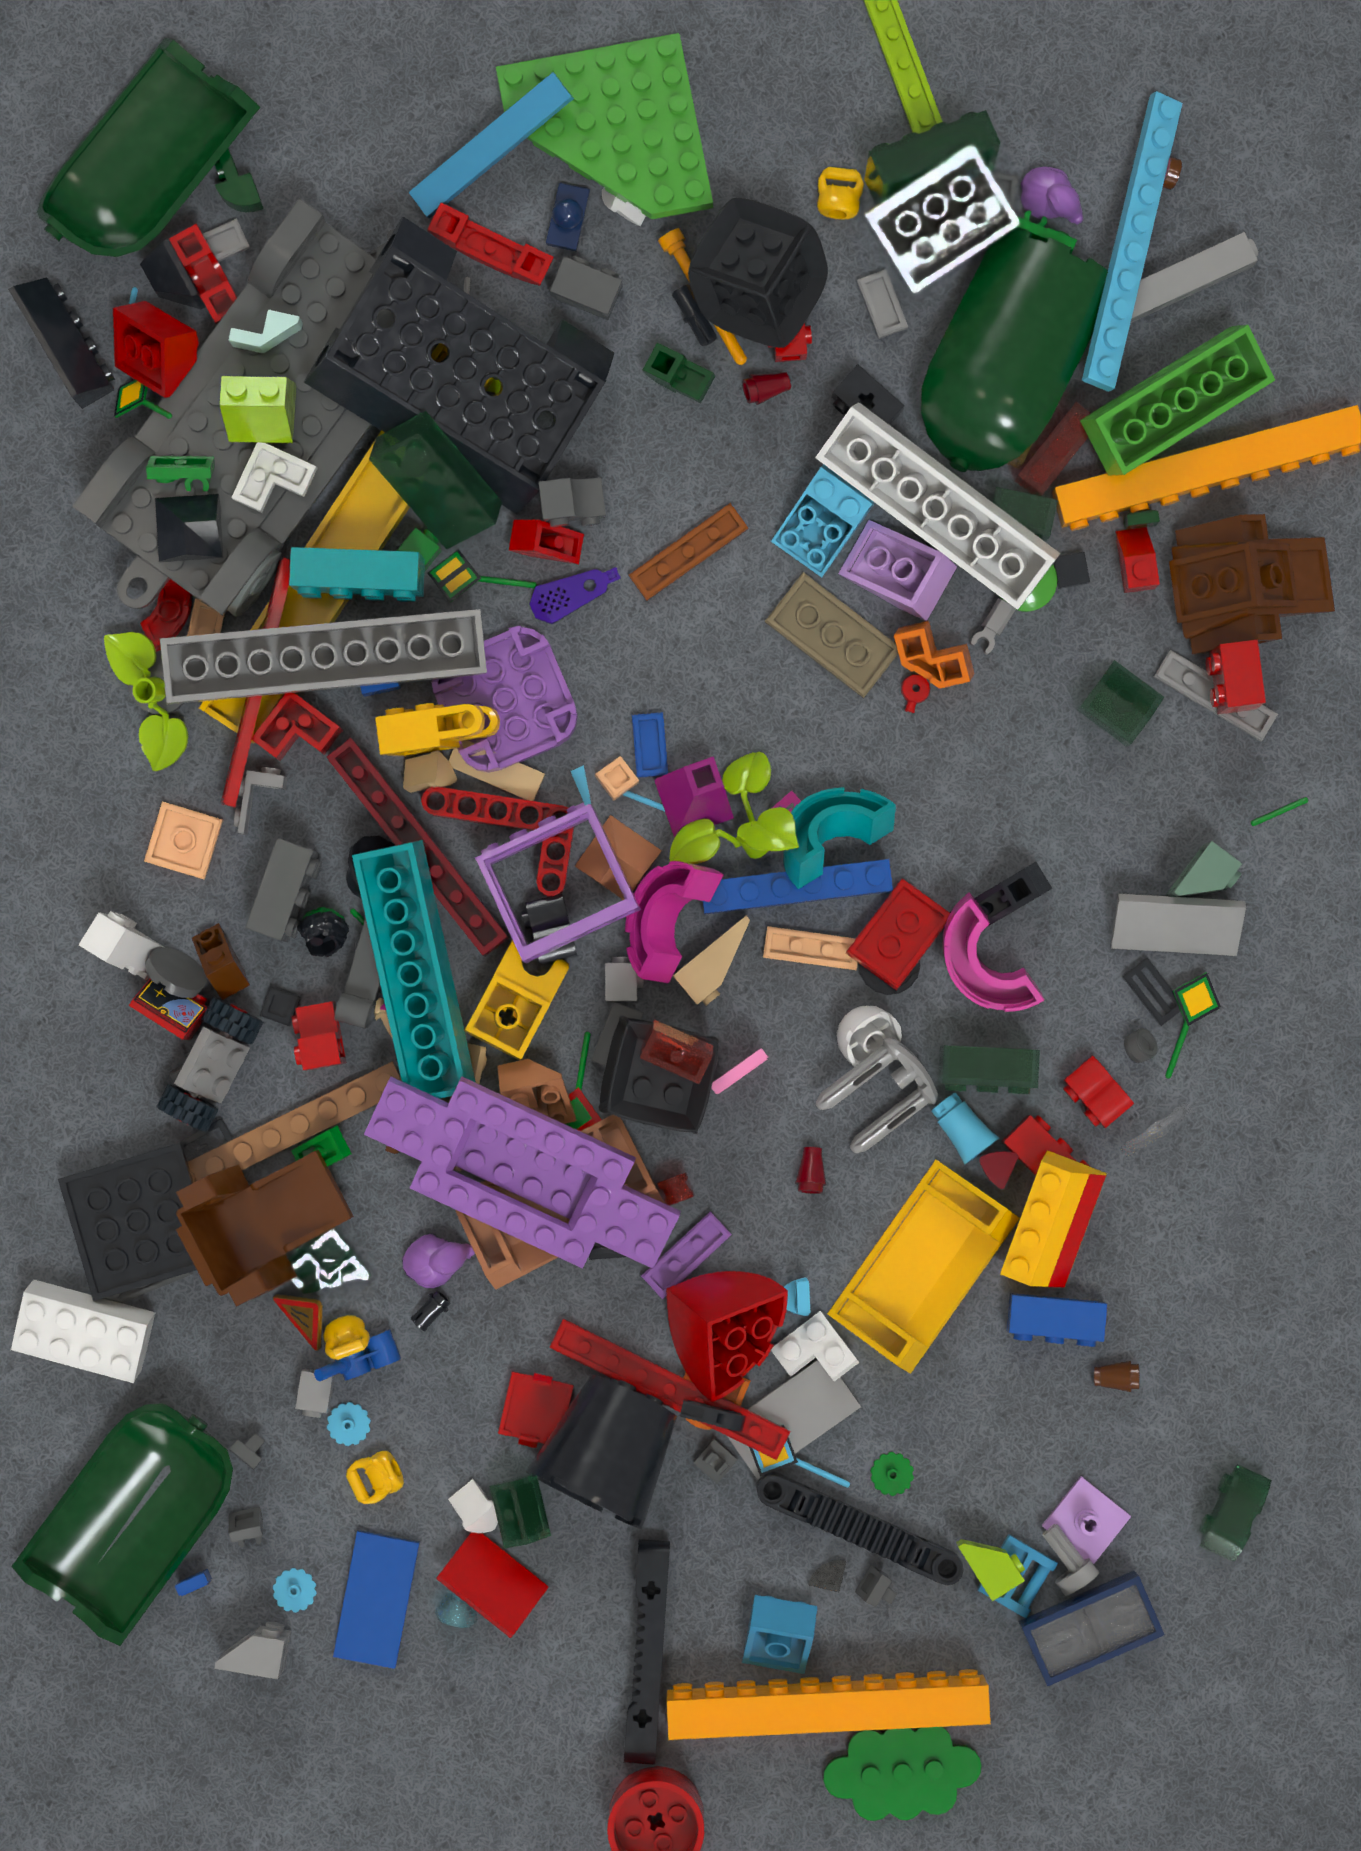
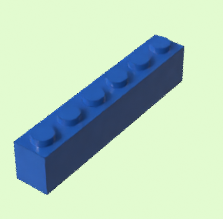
M889 859L823 867V874L800 889L792 883L786 872L721 879L711 901H703L704 915L892 892Z

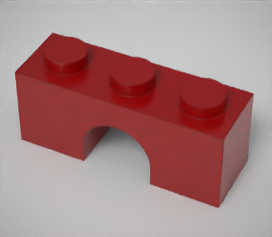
M194 224L169 238V241L198 289L200 297L215 324L218 325L238 296L200 227Z

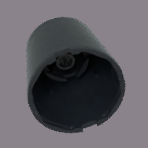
M592 1374L539 1450L526 1473L533 1477L538 1476V1480L597 1511L602 1512L603 1508L616 1514L615 1519L642 1529L677 1416L662 1406L664 1403L662 1400L649 1394L636 1393L637 1388L623 1380L617 1381L613 1378L608 1380Z

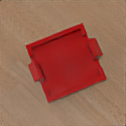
M512 1371L498 1434L519 1438V1445L537 1448L538 1442L544 1444L569 1408L574 1385L552 1380L553 1377L534 1373L533 1376Z

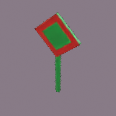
M586 1031L584 1034L576 1089L569 1094L576 1121L565 1123V1125L578 1131H582L602 1120L582 1092L591 1036L589 1031Z

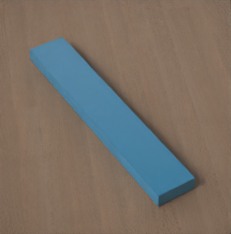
M552 72L409 191V194L426 217L431 218L435 215L440 203L447 205L574 98L557 75Z

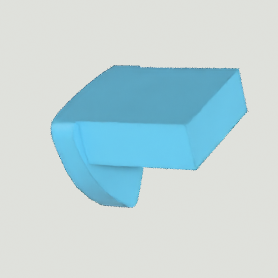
M804 1277L784 1286L788 1290L786 1310L794 1314L808 1316L810 1313L809 1281Z

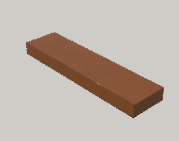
M729 503L628 576L645 600L648 601L749 528L732 504Z

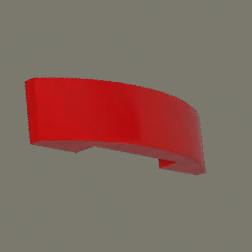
M440 203L427 229V232L471 259L503 274L538 286L541 285L554 259L553 256L528 244L522 246L470 221L468 215L443 203Z

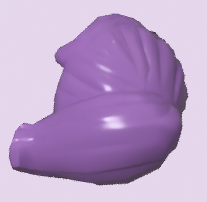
M1038 167L1030 170L1020 183L1022 187L1021 203L1026 211H1032V216L1038 219H1042L1043 216L1049 219L1064 217L1075 224L1083 221L1080 197L1075 189L1072 188L1068 176L1062 170L1052 167Z
M427 1234L412 1243L406 1250L402 1258L403 1269L406 1276L415 1280L418 1285L424 1288H435L445 1284L463 1266L466 1259H470L471 1256L475 1255L472 1246L467 1243L448 1242L433 1234Z

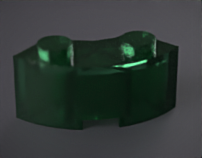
M1238 1464L1230 1475L1225 1473L1218 1486V1491L1221 1492L1211 1515L1206 1514L1201 1522L1199 1531L1203 1535L1200 1546L1235 1562L1252 1533L1250 1530L1253 1520L1258 1514H1261L1272 1480Z

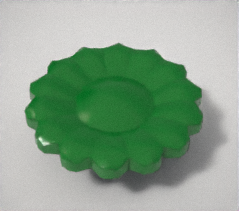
M889 1452L887 1455L881 1454L879 1459L874 1460V1466L870 1469V1472L872 1473L871 1481L875 1483V1489L881 1490V1493L884 1495L889 1493L891 1496H895L897 1493L903 1494L905 1489L910 1488V1482L914 1479L912 1475L914 1469L910 1465L909 1459L904 1458L900 1453Z

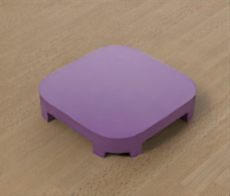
M521 626L511 627L508 631L485 640L484 650L487 673L483 675L433 679L431 682L433 693L439 705L443 704L444 707L461 704L487 706L494 708L499 714L500 726L495 735L468 740L475 744L464 748L462 742L459 741L460 748H457L458 752L466 764L478 771L488 773L499 771L518 762L520 763L569 740L576 729L578 716L573 698L550 644L543 635L534 629ZM485 713V724L483 730H485L490 723V719L488 715H486ZM483 750L487 753L485 755L471 756Z

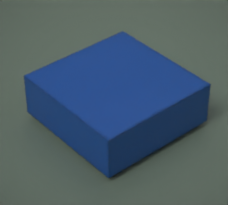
M207 1568L179 1581L175 1588L178 1595L182 1597L208 1585L212 1577Z

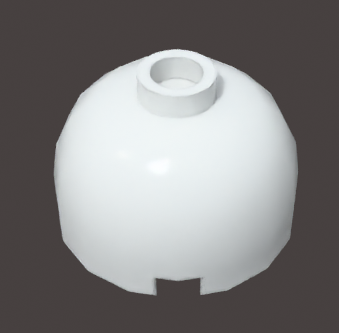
M859 1006L852 1009L844 1016L837 1030L838 1048L854 1067L879 1049L884 1043V1038H895L899 1042H901L902 1038L901 1026L890 1013L877 1006Z

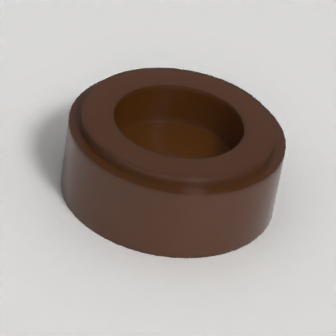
M1170 156L1163 188L1171 190L1175 187L1182 168L1180 159Z

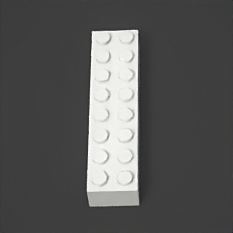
M859 402L849 409L815 457L1017 610L1061 554Z

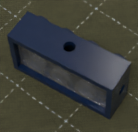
M1134 1570L1018 1621L1047 1686L1165 1635L1141 1579Z

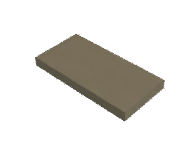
M804 572L765 620L766 624L863 699L898 655L896 643Z

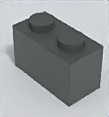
M573 256L572 259L564 257L550 289L551 298L609 320L622 289V280L618 279L619 275L606 268H601V271L589 267L590 263L580 257Z

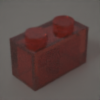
M655 1019L640 1050L641 1059L697 1084H700L713 1057V1045Z

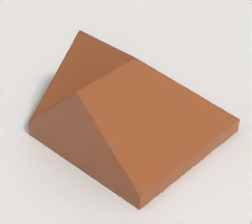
M610 815L603 828L634 892L662 850ZM595 836L575 867L622 900H625Z

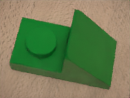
M338 1126L291 1150L296 1161L319 1150L327 1167L352 1154Z

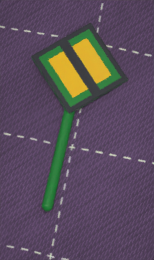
M459 549L427 573L450 603L477 582L535 588L537 586L536 582L480 576Z

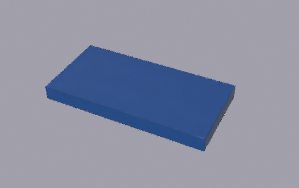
M357 1531L333 1657L393 1669L396 1668L420 1542Z

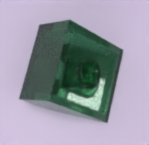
M1114 660L1077 711L1128 747L1151 719L1165 697Z

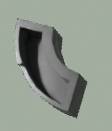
M565 478L539 481L543 520L550 521V527L569 525V521H581V526L600 524L599 519L606 517L601 478Z

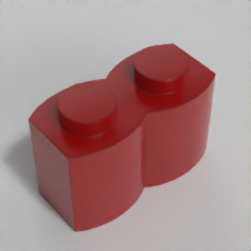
M1093 1055L1063 1079L1067 1084L1063 1090L1074 1103L1080 1100L1087 1108L1084 1115L1095 1127L1099 1124L1103 1128L1108 1127L1134 1105L1130 1097Z

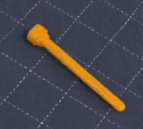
M676 228L663 235L658 242L664 252L668 251L670 256L674 255L689 281L688 270L691 260L684 249L686 247L684 243L686 239L680 228ZM715 326L734 361L738 365L745 364L747 357L734 334Z

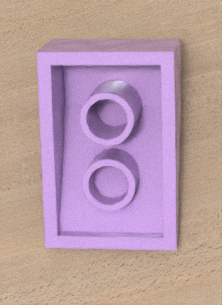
M868 520L838 574L897 608L927 621L957 566L940 551Z

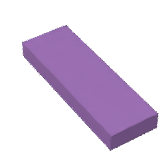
M710 1211L657 1260L653 1269L649 1268L641 1277L663 1299L667 1296L666 1288L681 1283L732 1234Z

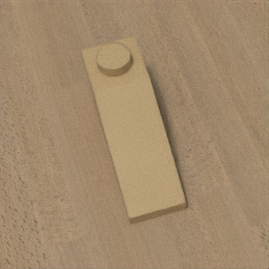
M747 916L742 918L673 975L696 1005L703 1002L707 1006L720 995L717 988L722 985L750 922Z

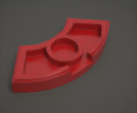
M171 579L160 591L157 606L151 615L140 623L145 635L152 641L156 652L161 650V638L176 637L180 633L191 610L192 594Z

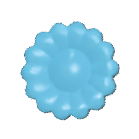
M352 1402L347 1404L341 1403L338 1405V1408L332 1409V1415L327 1418L329 1422L327 1429L330 1431V1437L336 1439L338 1444L344 1443L345 1446L357 1445L360 1440L366 1438V1433L370 1431L369 1424L371 1420L367 1417L368 1412L363 1410L359 1404L354 1405Z
M291 1568L290 1571L285 1570L281 1576L276 1578V1583L273 1585V1590L275 1591L273 1597L277 1600L278 1606L284 1607L285 1611L292 1610L293 1612H298L300 1609L306 1610L307 1606L313 1603V1597L317 1594L314 1589L316 1583L312 1581L310 1574L305 1573V1570Z

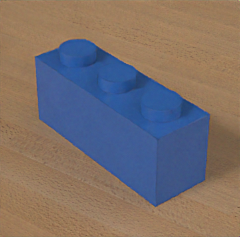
M1010 1293L1006 1331L1014 1333L1013 1339L1032 1341L1033 1335L1045 1336V1342L1064 1344V1338L1077 1339L1076 1345L1095 1347L1096 1341L1104 1342L1107 1303Z

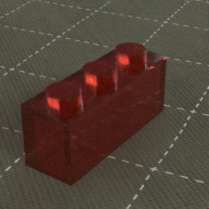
M1076 402L1018 474L1015 482L1040 500L1089 438L1080 420L1091 413Z

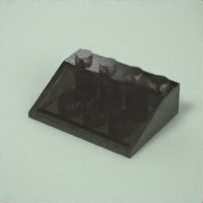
M972 143L864 213L913 293L927 286L1021 224Z

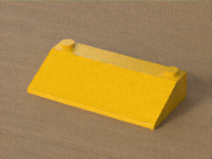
M935 1160L827 1314L895 1365L911 1374L1020 1218L941 1162Z

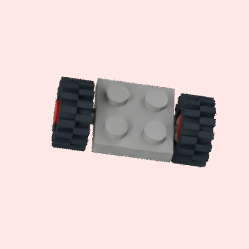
M214 996L202 1020L218 1028L220 1032L217 1033L208 1028H202L174 1082L179 1087L168 1084L156 1106L161 1111H164V1113L173 1116V1118L205 1132H208L219 1109L200 1098L203 1096L221 1104L250 1047L231 1038L234 1036L252 1045L264 1023L247 1011Z

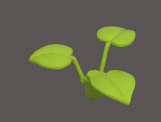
M137 632L105 635L106 655L115 675L123 683L133 686V695L138 702L148 703V708H153L162 715H151L141 723L139 742L142 744V751L149 760L152 770H163L174 764L184 753L188 743V731L181 719H169L168 712L157 704L166 695L164 681L159 677H150L151 672L148 670L156 661L155 647L147 636Z
M752 752L735 760L727 767L723 774L722 782L725 790L730 794L741 793L749 822L742 824L738 828L737 837L735 838L721 829L715 830L713 822L709 819L695 820L684 826L674 838L670 849V862L679 861L699 864L711 859L720 847L719 837L732 842L736 848L742 846L746 854L753 859L764 856L768 851H782L799 847L795 820L789 810L781 807L768 809L760 814L757 821H755L747 797L748 792L758 793L767 786L771 777V765L764 753Z

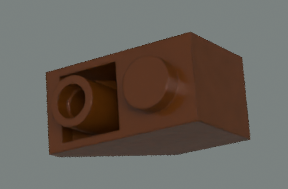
M219 923L192 937L205 975L222 1000L250 985L245 971Z

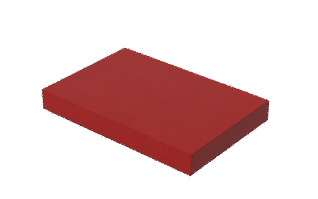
M902 878L848 948L846 954L897 991L945 928L950 912Z
M474 1532L467 1536L436 1577L439 1582L509 1638L516 1633L549 1588V1586L484 1534Z

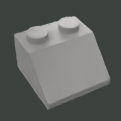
M266 1622V1626H259L224 1651L215 1662L214 1669L278 1679L286 1666L291 1631L284 1630V1624Z

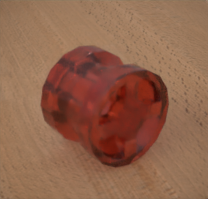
M686 1172L657 1183L659 1189L663 1190L665 1194L664 1203L670 1206L695 1196L693 1190L687 1185L688 1176Z

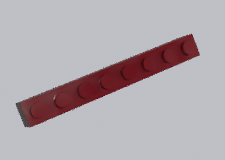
M350 738L329 754L326 758L395 845L423 840L435 896L482 956L486 957L510 938L356 742Z

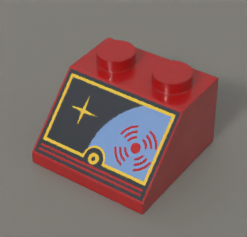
M150 978L132 999L129 1006L182 1040H191L204 1021L202 1017L208 1007L205 1004L208 999L200 993L193 998H181L169 994L164 990L165 985L160 981L156 984Z

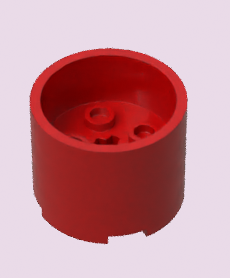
M663 1766L647 1767L629 1774L618 1785L610 1802L607 1834L611 1850L700 1851L704 1840V1807L701 1796L693 1782L679 1771ZM657 1812L661 1813L662 1821L658 1820L656 1824L652 1823L650 1815L655 1816Z

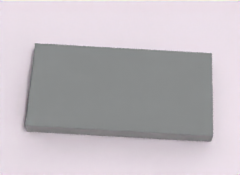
M1118 894L1111 936V949L1237 956L1246 912L1245 901Z
M816 1360L747 1409L778 1425L784 1424L785 1428L791 1431L788 1437L794 1453H797L861 1408V1406L841 1377L834 1382L820 1362ZM728 1437L757 1480L761 1477L749 1446Z

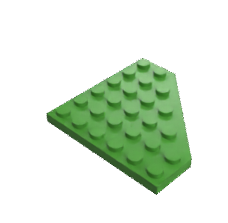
M679 33L496 67L504 112L552 72L557 75L574 98L527 137L540 150L553 158L555 156L567 163L569 168L588 180L592 179L602 185L607 192L623 202H629L641 210L642 214L650 219L713 208V199Z

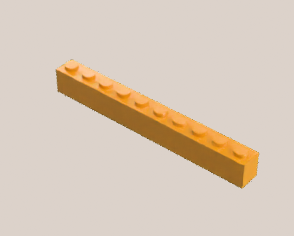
M1358 405L1146 462L1125 475L1108 476L1106 473L1055 487L1052 495L1061 527L1070 526L1071 531L1088 527V521L1100 518L1101 523L1119 518L1118 513L1130 510L1131 513L1149 510L1148 504L1160 501L1161 506H1167L1179 502V496L1190 493L1192 498H1196L1210 493L1209 488L1221 485V489L1225 490L1240 485L1239 480L1251 477L1252 482L1270 477L1269 471L1281 468L1282 473H1288L1299 469V463L1311 460L1312 465H1317L1331 460L1330 455L1341 452L1342 457L1361 452V414Z

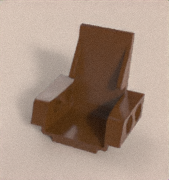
M1265 514L1238 515L1175 530L1177 546L1172 547L1173 560L1169 561L1177 623H1182L1183 635L1186 639H1190L1192 654L1209 653L1219 644L1258 640V644L1280 640L1282 639L1280 617L1335 611L1325 537L1269 539Z
M319 1150L251 1185L248 1184L240 1166L235 1165L205 1176L176 1192L183 1205L176 1212L182 1225L176 1231L205 1286L213 1284L220 1296L229 1293L236 1307L296 1278L297 1274L286 1254L354 1217Z

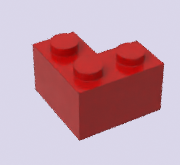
M285 693L253 735L252 740L281 761L299 737L325 755L343 730L297 694Z
M330 1001L295 1008L296 1015L292 1016L294 1033H300L301 1037L297 1039L298 1046H294L296 1064L302 1065L303 1070H314L346 1064L339 1021L334 1020L336 1002Z

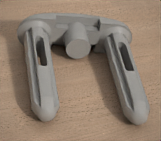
M884 1038V1043L879 1049L822 1091L816 1100V1106L820 1110L833 1108L894 1060H899L902 1064L901 1067L890 1074L898 1086L903 1089L914 1080L918 1084L916 1090L854 1136L850 1144V1149L854 1153L865 1152L928 1103L936 1104L938 1093L932 1078L919 1059L895 1038Z

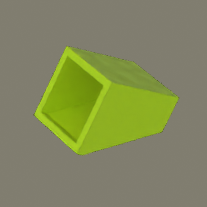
M222 376L220 409L229 442L293 443L296 383L287 377Z

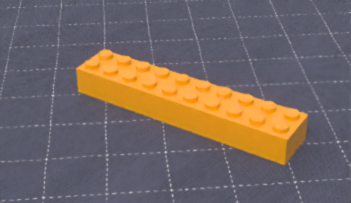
M974 1669L960 1670L959 1676H946L945 1671L927 1672V1677L914 1678V1673L910 1672L895 1674V1679H883L881 1674H867L863 1676L864 1680L851 1681V1676L841 1675L832 1677V1682H819L817 1677L801 1678L800 1683L787 1684V1679L768 1680V1685H756L754 1680L737 1681V1686L724 1687L723 1682L705 1683V1688L692 1689V1684L679 1683L673 1685V1690H667L669 1740L986 1725L991 1724L989 1685L984 1675H978V1670Z

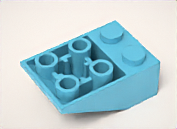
M823 464L771 542L822 578L875 502Z

